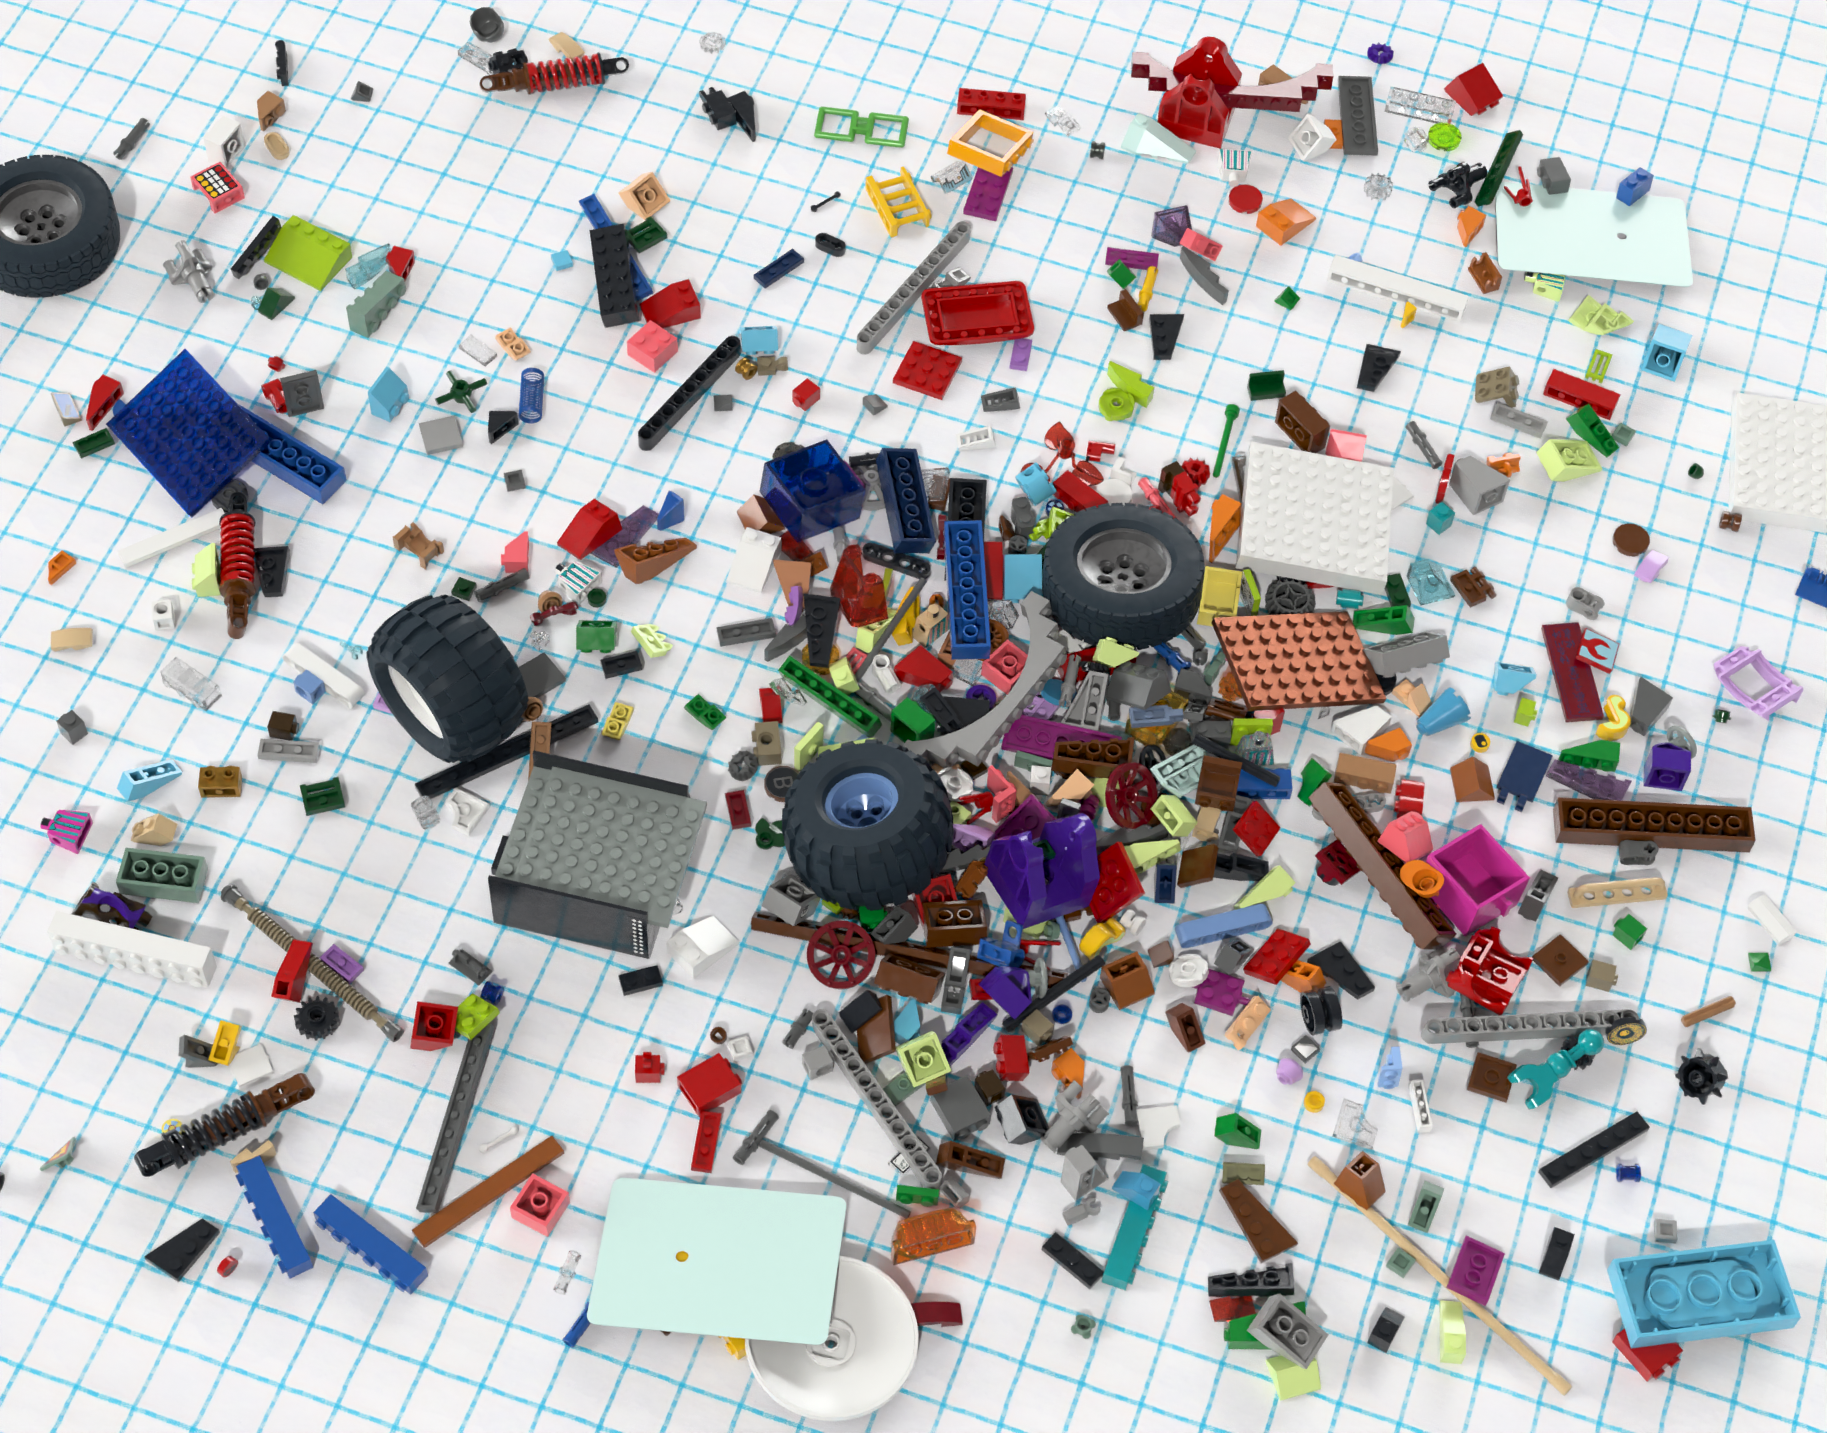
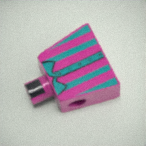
M58 810L53 819L44 817L40 827L41 829L48 830L47 835L51 843L79 854L93 821L88 812Z

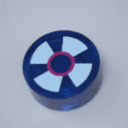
M1051 500L1046 504L1045 512L1049 517L1052 507L1064 510V505L1058 500Z

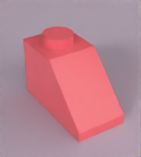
M524 531L505 546V554H501V565H505V573H515L523 568L528 571V531Z

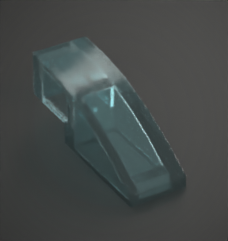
M389 243L359 256V263L345 269L347 281L353 289L373 279L388 264L386 256L388 252H391Z

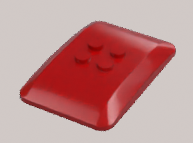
M1020 281L929 288L922 292L921 299L930 342L934 345L993 343L1026 338L1034 333V324L1026 286Z

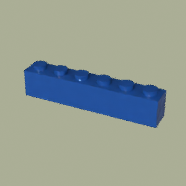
M260 1155L236 1166L239 1173L235 1175L240 1187L244 1185L247 1190L243 1193L248 1204L253 1203L255 1207L252 1209L256 1220H261L263 1226L260 1228L265 1239L269 1237L272 1242L269 1244L272 1254L274 1256L278 1255L281 1260L277 1263L282 1274L286 1272L289 1279L312 1269L311 1259Z
M332 1194L313 1212L316 1220L315 1223L320 1229H327L337 1242H344L351 1253L354 1255L358 1253L362 1256V1260L369 1267H376L383 1278L386 1280L390 1278L394 1281V1285L401 1292L407 1291L411 1295L428 1277L427 1269L424 1265Z

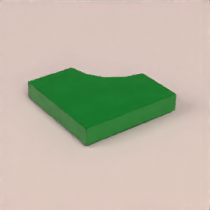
M1311 758L1301 772L1303 784L1297 795L1309 807L1312 805V802L1308 797L1332 777V774L1313 758Z

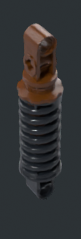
M298 1073L267 1090H262L258 1095L254 1096L248 1091L240 1096L241 1101L234 1099L232 1107L224 1104L222 1105V1112L218 1109H213L211 1111V1118L209 1115L203 1114L201 1116V1123L197 1119L191 1120V1129L188 1125L182 1124L180 1126L181 1135L175 1129L161 1133L162 1141L138 1151L134 1156V1160L141 1174L145 1177L153 1176L172 1165H175L179 1170L182 1166L188 1164L187 1159H183V1155L186 1154L190 1161H194L196 1157L193 1150H197L200 1156H204L206 1154L204 1145L206 1144L211 1151H215V1143L219 1142L221 1146H225L227 1144L225 1138L229 1137L232 1141H235L237 1139V1132L245 1136L247 1135L246 1128L248 1127L253 1131L267 1126L266 1119L268 1117H275L278 1113L310 1099L314 1095L315 1089L306 1074Z

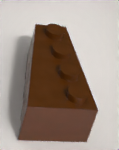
M1128 737L1127 740L1113 738L1110 741H1099L1097 739L1091 740V742H1055L1051 771L1073 774L1078 769L1084 776L1109 778L1117 766L1132 762L1135 737ZM1128 770L1124 773L1125 782L1127 781V778L1131 770Z

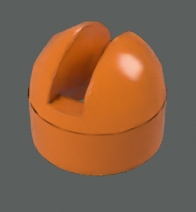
M933 594L929 599V606L934 604L935 600H938V605L943 608V597L940 594Z

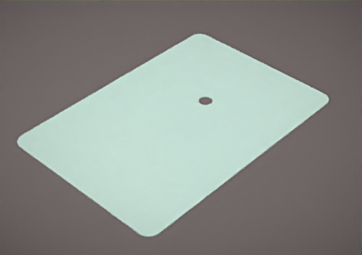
M1501 182L1495 195L1498 264L1501 268L1515 271L1681 287L1692 285L1693 277L1685 203L1682 200L1644 195L1631 206H1628L1616 198V192L1569 188V191L1566 193L1549 195L1543 185L1530 184L1533 202L1523 207L1519 203L1515 204L1513 198L1504 189V186H1507L1516 196L1518 190L1523 188L1522 183ZM1623 233L1627 238L1619 239L1617 234Z
M619 1178L613 1182L587 1319L594 1325L811 1345L823 1344L827 1340L846 1202L843 1198L837 1196ZM680 1251L688 1253V1259L684 1262H679L676 1259V1254Z

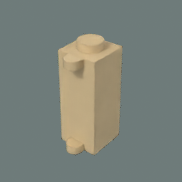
M1201 807L1196 820L1198 823L1193 829L1192 836L1201 841L1211 842V840H1217L1218 834L1214 832L1222 811L1212 807Z

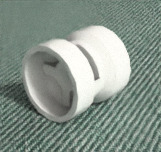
M1128 909L1119 923L1124 928H1128L1134 936H1137L1147 920L1142 916L1138 917L1133 910Z

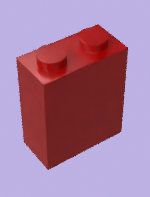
M720 1053L677 1076V1086L698 1117H700L701 1111H711L741 1094V1078L737 1073L734 1074L732 1072L730 1062L727 1058L723 1059Z
M1625 1328L1616 1334L1612 1341L1647 1382L1652 1378L1657 1380L1665 1373L1664 1369L1670 1366L1673 1368L1681 1361L1679 1357L1683 1352L1676 1342L1631 1348Z

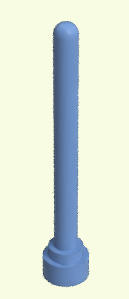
M1064 916L1057 917L1056 920L1074 967L1077 970L1083 965Z

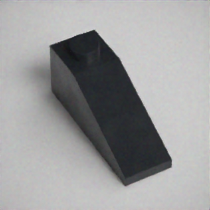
M744 90L727 99L736 111L737 123L751 141L755 142L754 100Z

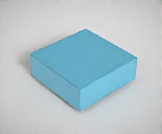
M568 250L551 254V260L556 271L573 267Z

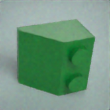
M579 620L576 626V650H581L583 653H590L592 650H600V653H611V650H615L617 621Z

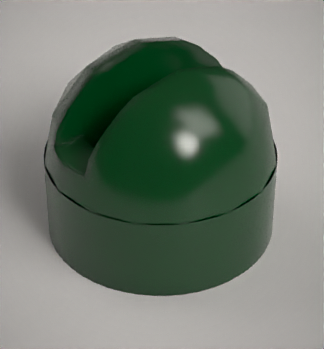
M1695 463L1689 468L1688 475L1694 479H1700L1704 475V469Z

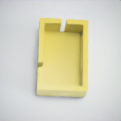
M1205 566L1197 624L1213 627L1211 623L1213 618L1237 617L1242 579L1241 571Z

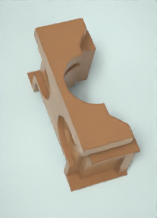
M412 522L410 524L411 529L405 525L395 536H392L394 548L400 551L406 547L419 557L420 566L426 570L427 562L435 555L438 557V553H444L443 543L436 540H428L422 530Z

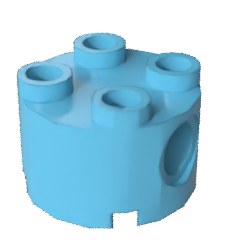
M1037 462L1015 476L1019 486L1027 494L1028 499L1034 506L1057 492L1052 483H1049V477L1044 470H1041Z

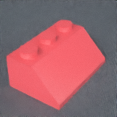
M1413 811L1388 823L1378 839L1380 844L1406 863L1418 860L1433 850L1428 823L1419 813Z

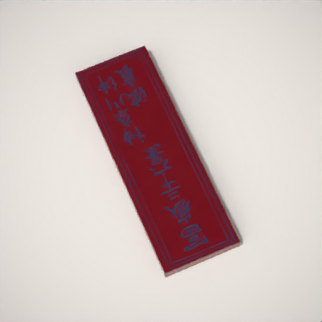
M1579 622L1542 625L1541 631L1565 722L1603 720L1604 714L1591 666L1576 659L1582 637Z

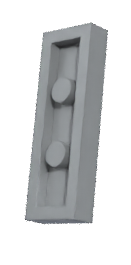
M1498 402L1490 418L1493 421L1538 438L1542 437L1548 421Z
M260 739L257 756L258 759L317 763L320 746L319 742Z

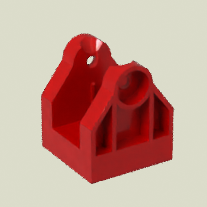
M1207 36L1201 38L1197 45L1177 57L1173 71L1186 77L1182 83L1163 94L1157 122L1180 139L1221 149L1235 108H1227L1216 92L1214 84L1240 86L1242 73L1229 55L1225 43L1218 38Z

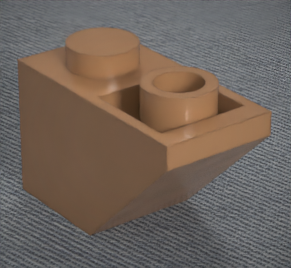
M270 91L264 93L257 100L261 130L264 132L286 111L284 99Z

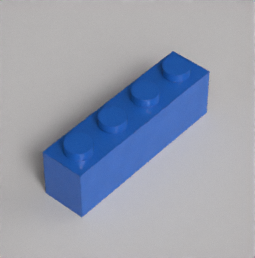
M1241 769L1236 795L1249 799H1290L1293 790L1291 769H1266L1280 776V782L1276 787Z

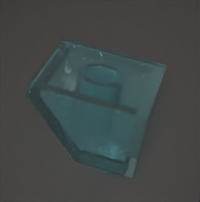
M1430 560L1410 563L1407 579L1420 606L1455 597V593L1440 565Z

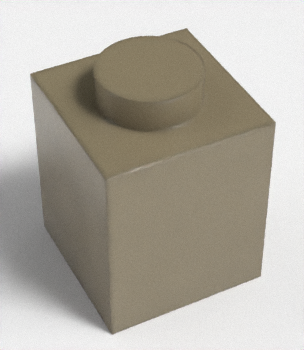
M1592 960L1585 986L1609 992L1612 985L1616 986L1618 974L1615 973L1616 965Z
M1037 1009L1022 1022L1021 1031L1037 1046H1040L1043 1042L1047 1043L1054 1035V1024Z

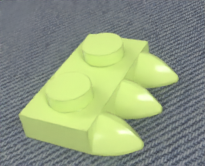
M653 624L633 626L631 633L650 658L665 656L667 651L673 647L670 643L662 642L666 638L665 635L655 633L659 629L658 626Z

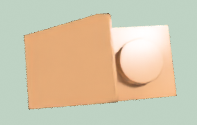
M1405 679L1392 691V694L1418 717H1421L1432 705L1422 683L1415 687Z

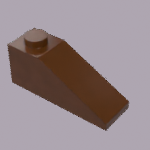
M953 1141L939 1145L936 1165L951 1170L1002 1179L1005 1158Z

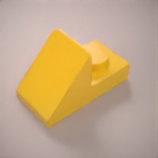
M220 1020L209 1061L227 1066L230 1065L240 1049V1046L236 1044L242 1026Z

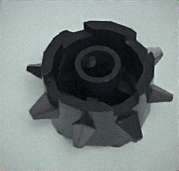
M1701 1048L1697 1049L1693 1058L1689 1059L1682 1055L1683 1063L1675 1077L1680 1079L1679 1086L1683 1090L1684 1096L1697 1097L1702 1105L1706 1104L1710 1095L1714 1094L1721 1098L1720 1090L1723 1088L1726 1079H1728V1074L1719 1057L1704 1054Z

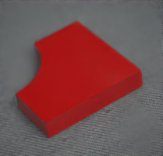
M1447 454L1435 500L1437 504L1443 502L1455 456L1453 454Z

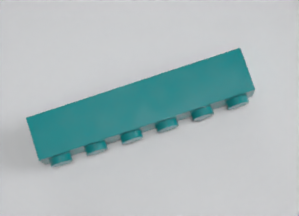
M1144 1164L1140 1173L1149 1176L1161 1184L1159 1194L1148 1210L1131 1200L1129 1201L1102 1277V1283L1125 1291L1128 1284H1133L1136 1275L1133 1272L1134 1266H1139L1143 1255L1139 1253L1141 1247H1146L1149 1238L1146 1232L1148 1228H1153L1156 1218L1153 1217L1154 1210L1159 1211L1162 1199L1159 1198L1160 1193H1165L1169 1182L1165 1180L1167 1172Z

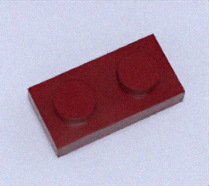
M744 790L725 793L732 830L751 827Z

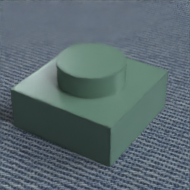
M1620 423L1613 432L1612 437L1615 441L1627 447L1634 437L1636 430Z
M1397 1248L1386 1267L1404 1278L1414 1265L1416 1259L1400 1248Z

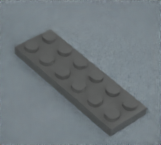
M1338 76L1344 155L1377 156L1378 142L1372 77Z

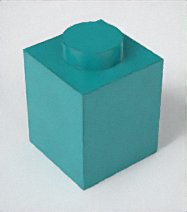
M1441 502L1429 511L1426 525L1440 535L1452 526L1455 512L1445 503Z

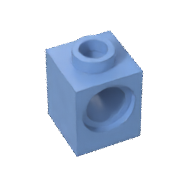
M307 669L302 674H299L293 682L295 692L311 704H314L326 692L324 682Z

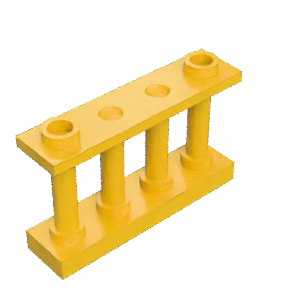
M904 166L901 167L900 177L879 183L875 182L872 175L866 177L865 189L890 237L897 236L899 226L922 220L924 225L929 227L931 212L929 209H926L912 182L910 173H907ZM901 183L905 187L903 190L886 195L880 191V189ZM907 195L912 200L893 207L888 206L886 203L887 201ZM914 207L918 211L917 214L900 219L893 216L894 213Z

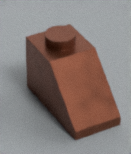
M1180 1003L1165 1011L1171 1030L1188 1053L1206 1044L1192 1007Z

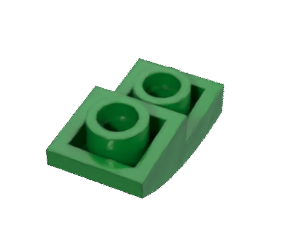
M699 694L684 707L696 720L711 730H714L726 719V716L714 704L710 706Z

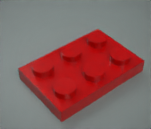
M1277 928L1243 968L1244 973L1277 985L1311 945L1310 940Z

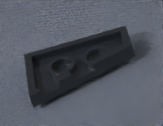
M1150 314L1149 323L1153 360H1171L1185 314Z
M289 547L254 548L255 563L264 597H282L290 556Z
M202 1218L144 1256L147 1262L179 1282L220 1234V1231Z

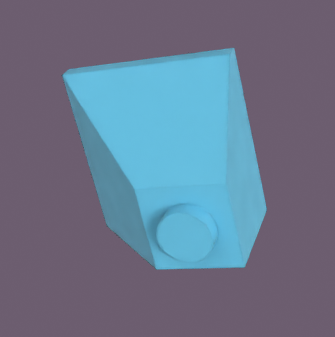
M1495 662L1494 691H1497L1499 695L1508 696L1509 693L1514 694L1536 679L1537 674L1533 667Z

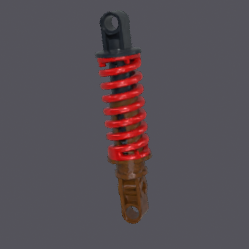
M600 52L592 54L591 59L584 55L582 62L578 56L573 58V63L568 57L565 58L564 63L561 59H556L555 64L552 60H548L546 66L543 61H539L537 67L533 62H524L522 69L512 68V72L483 76L479 86L486 93L512 89L519 92V90L524 89L528 95H531L536 88L538 92H542L545 86L547 91H551L553 85H555L557 90H560L561 84H564V87L568 89L570 83L573 82V86L576 88L579 86L578 79H581L583 86H587V78H590L592 85H604L605 76L624 74L629 68V62L624 57L602 60ZM617 62H624L625 69L619 70L616 66ZM490 80L492 87L484 88L482 82Z
M242 492L231 494L228 512L219 519L221 529V581L219 591L221 596L224 597V604L227 606V633L233 639H240L244 636L248 624V606L251 604V597L256 593V588L253 584L255 582V577L253 576L255 574V569L253 568L255 565L253 560L255 555L253 534L256 522L255 518L247 513V496Z

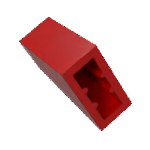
M921 645L894 666V673L899 681L923 689L932 690L936 687L941 692L944 689H948L953 683V672Z

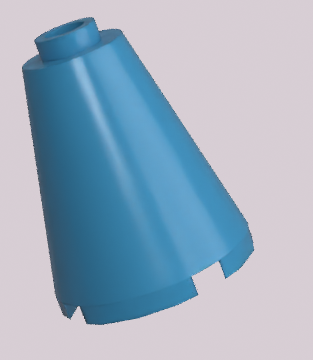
M1453 688L1446 689L1417 720L1418 725H1416V728L1421 735L1430 736L1471 719L1468 716L1470 710L1460 695L1456 697L1453 694L1455 692Z

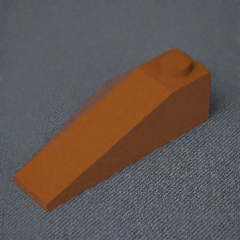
M687 538L665 540L664 544L647 542V546L641 547L631 544L615 549L614 553L624 576L635 584H641L644 581L651 580L697 549V545Z

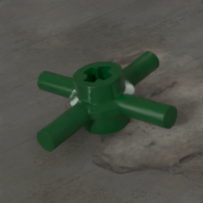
M452 370L448 371L446 375L452 383L450 393L435 398L437 405L454 399L457 403H464L470 413H474L476 407L470 399L472 391L487 385L486 379L483 378L468 384L465 380H458Z

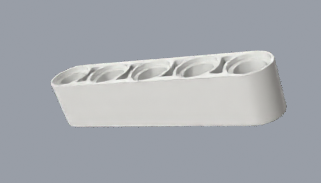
M296 643L283 655L284 661L300 674L307 669L324 682L326 692L348 708H352L365 696L364 690L358 684L301 644Z

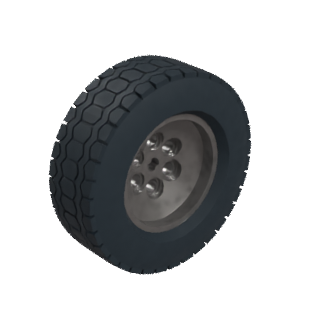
M31 155L29 159L25 156L16 158V162L14 159L5 162V166L1 164L0 290L21 297H27V295L29 298H39L40 295L42 298L53 297V294L55 296L66 294V290L68 293L77 290V286L81 288L89 284V280L92 282L99 274H102L114 259L120 243V223L112 194L104 179L90 166L88 167V165L69 157L66 159L65 156L42 155L41 157L40 155Z
M1107 503L1098 505V508L1092 506L1065 519L1050 536L1044 555L1043 596L1050 600L1051 616L1054 618V621L1067 633L1072 634L1073 637L1081 641L1084 639L1085 643L1094 646L1096 643L1098 645L1099 639L1110 637L1117 640L1119 645L1128 644L1133 646L1134 650L1136 647L1138 650L1147 649L1149 645L1155 647L1181 634L1192 623L1198 612L1202 598L1205 569L1202 548L1195 535L1186 525L1177 518L1173 519V516L1170 514L1162 513L1161 510L1151 507L1149 509V506L1140 504L1136 507V504L1125 503V506L1122 503H1111V506Z

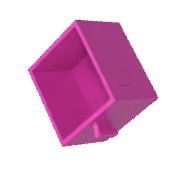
M1481 824L1432 852L1426 859V863L1442 873L1444 877V884L1439 891V896L1431 897L1436 905L1438 904L1443 913L1465 937L1500 915L1503 917L1508 915L1510 909L1517 906L1530 879Z

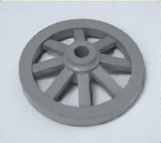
M877 464L871 465L874 466L872 470H867L864 466L853 467V471L858 469L862 473L856 475L864 483L865 490L862 500L852 496L847 501L851 505L863 510L884 509L885 503L880 489L881 484ZM870 491H875L879 501H868Z

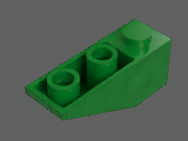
M1590 404L1577 409L1566 418L1575 433L1606 458L1620 448Z
M1598 740L1561 750L1558 763L1581 766L1587 769H1599L1605 772H1615L1619 763L1620 743Z

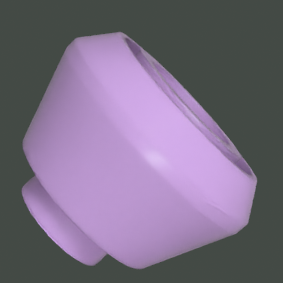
M1290 1058L1280 1060L1276 1073L1278 1080L1282 1084L1291 1085L1303 1078V1070L1296 1061Z

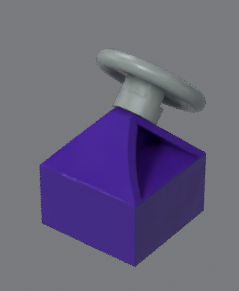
M1671 726L1667 731L1668 742L1654 745L1644 765L1643 786L1682 791L1691 772V759L1697 754V746L1688 731L1680 726ZM1677 731L1678 737L1673 739V732Z
M1038 958L1035 962L1034 970L1027 971L1018 967H995L978 985L1013 1019H1016L1032 1003L1030 986H1034L1038 998H1043L1046 995L1048 984L1046 963L1043 958Z

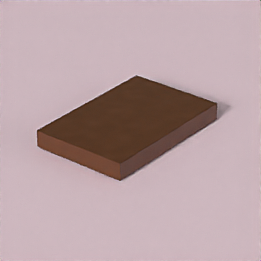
M889 995L878 998L883 1010L857 1029L858 1053L865 1064L896 1052L892 999Z

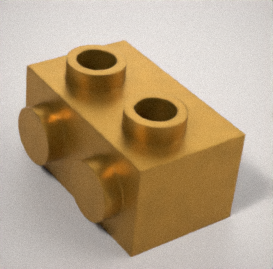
M200 767L198 789L201 798L241 797L242 774L240 767Z

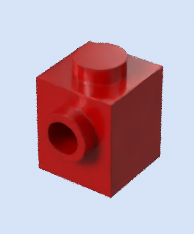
M808 378L792 390V402L804 411L820 400V387Z

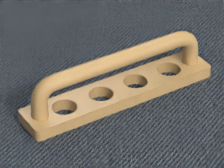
M1658 877L1590 883L1576 888H1569L1567 892L1572 908L1663 900L1668 896L1665 881ZM1646 887L1650 889L1651 894H1644L1641 888ZM1622 890H1630L1632 896H1625ZM1609 891L1613 894V897L1606 898L1603 892ZM1590 893L1594 896V899L1588 900L1584 897V894Z

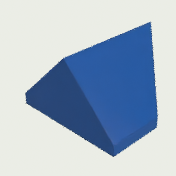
M668 491L657 518V529L660 531L684 521V500L672 491Z

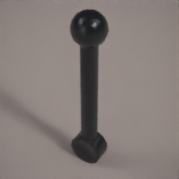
M836 191L833 196L817 205H812L811 211L816 212L817 208L834 198H839L841 193Z

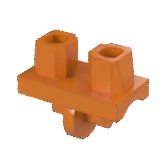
M1511 452L1505 453L1499 458L1489 456L1487 457L1486 465L1509 478L1512 473L1520 472L1519 461L1521 456L1519 454L1513 455Z

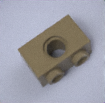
M778 721L755 723V731H751L752 742H756V747H753V754L758 758V766L781 764Z

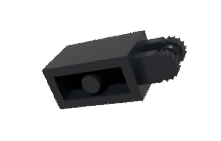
M710 87L708 95H706L704 90L699 91L703 102L702 109L705 114H708L711 124L715 125L717 130L736 124V111L722 90L716 92L713 87Z

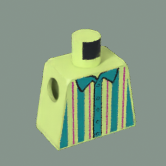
M1526 272L1524 281L1534 283V294L1559 302L1563 291L1565 275Z

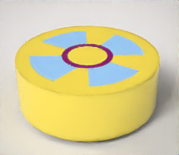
M169 1119L162 1125V1133L175 1129L181 1135L180 1126L182 1123L177 1119Z

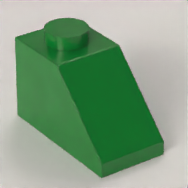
M1237 1113L1216 1118L1214 1134L1216 1138L1227 1145L1251 1149L1260 1148L1261 1129Z

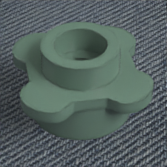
M1077 1315L1075 1325L1071 1327V1332L1073 1334H1080L1084 1339H1088L1091 1337L1090 1332L1092 1328H1095L1096 1323L1087 1316Z

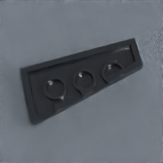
M275 216L270 218L231 267L234 277L240 279L272 246L282 228L278 218Z
M803 593L810 666L829 668L841 598Z
M1293 1263L1285 1264V1268L1276 1269L1275 1266L1266 1267V1271L1255 1272L1252 1269L1246 1270L1242 1275H1237L1234 1272L1208 1277V1297L1294 1295Z

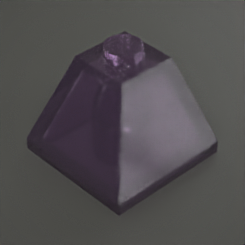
M1185 205L1155 212L1151 233L1152 238L1173 247L1181 246L1180 241L1186 229L1192 230L1188 206Z

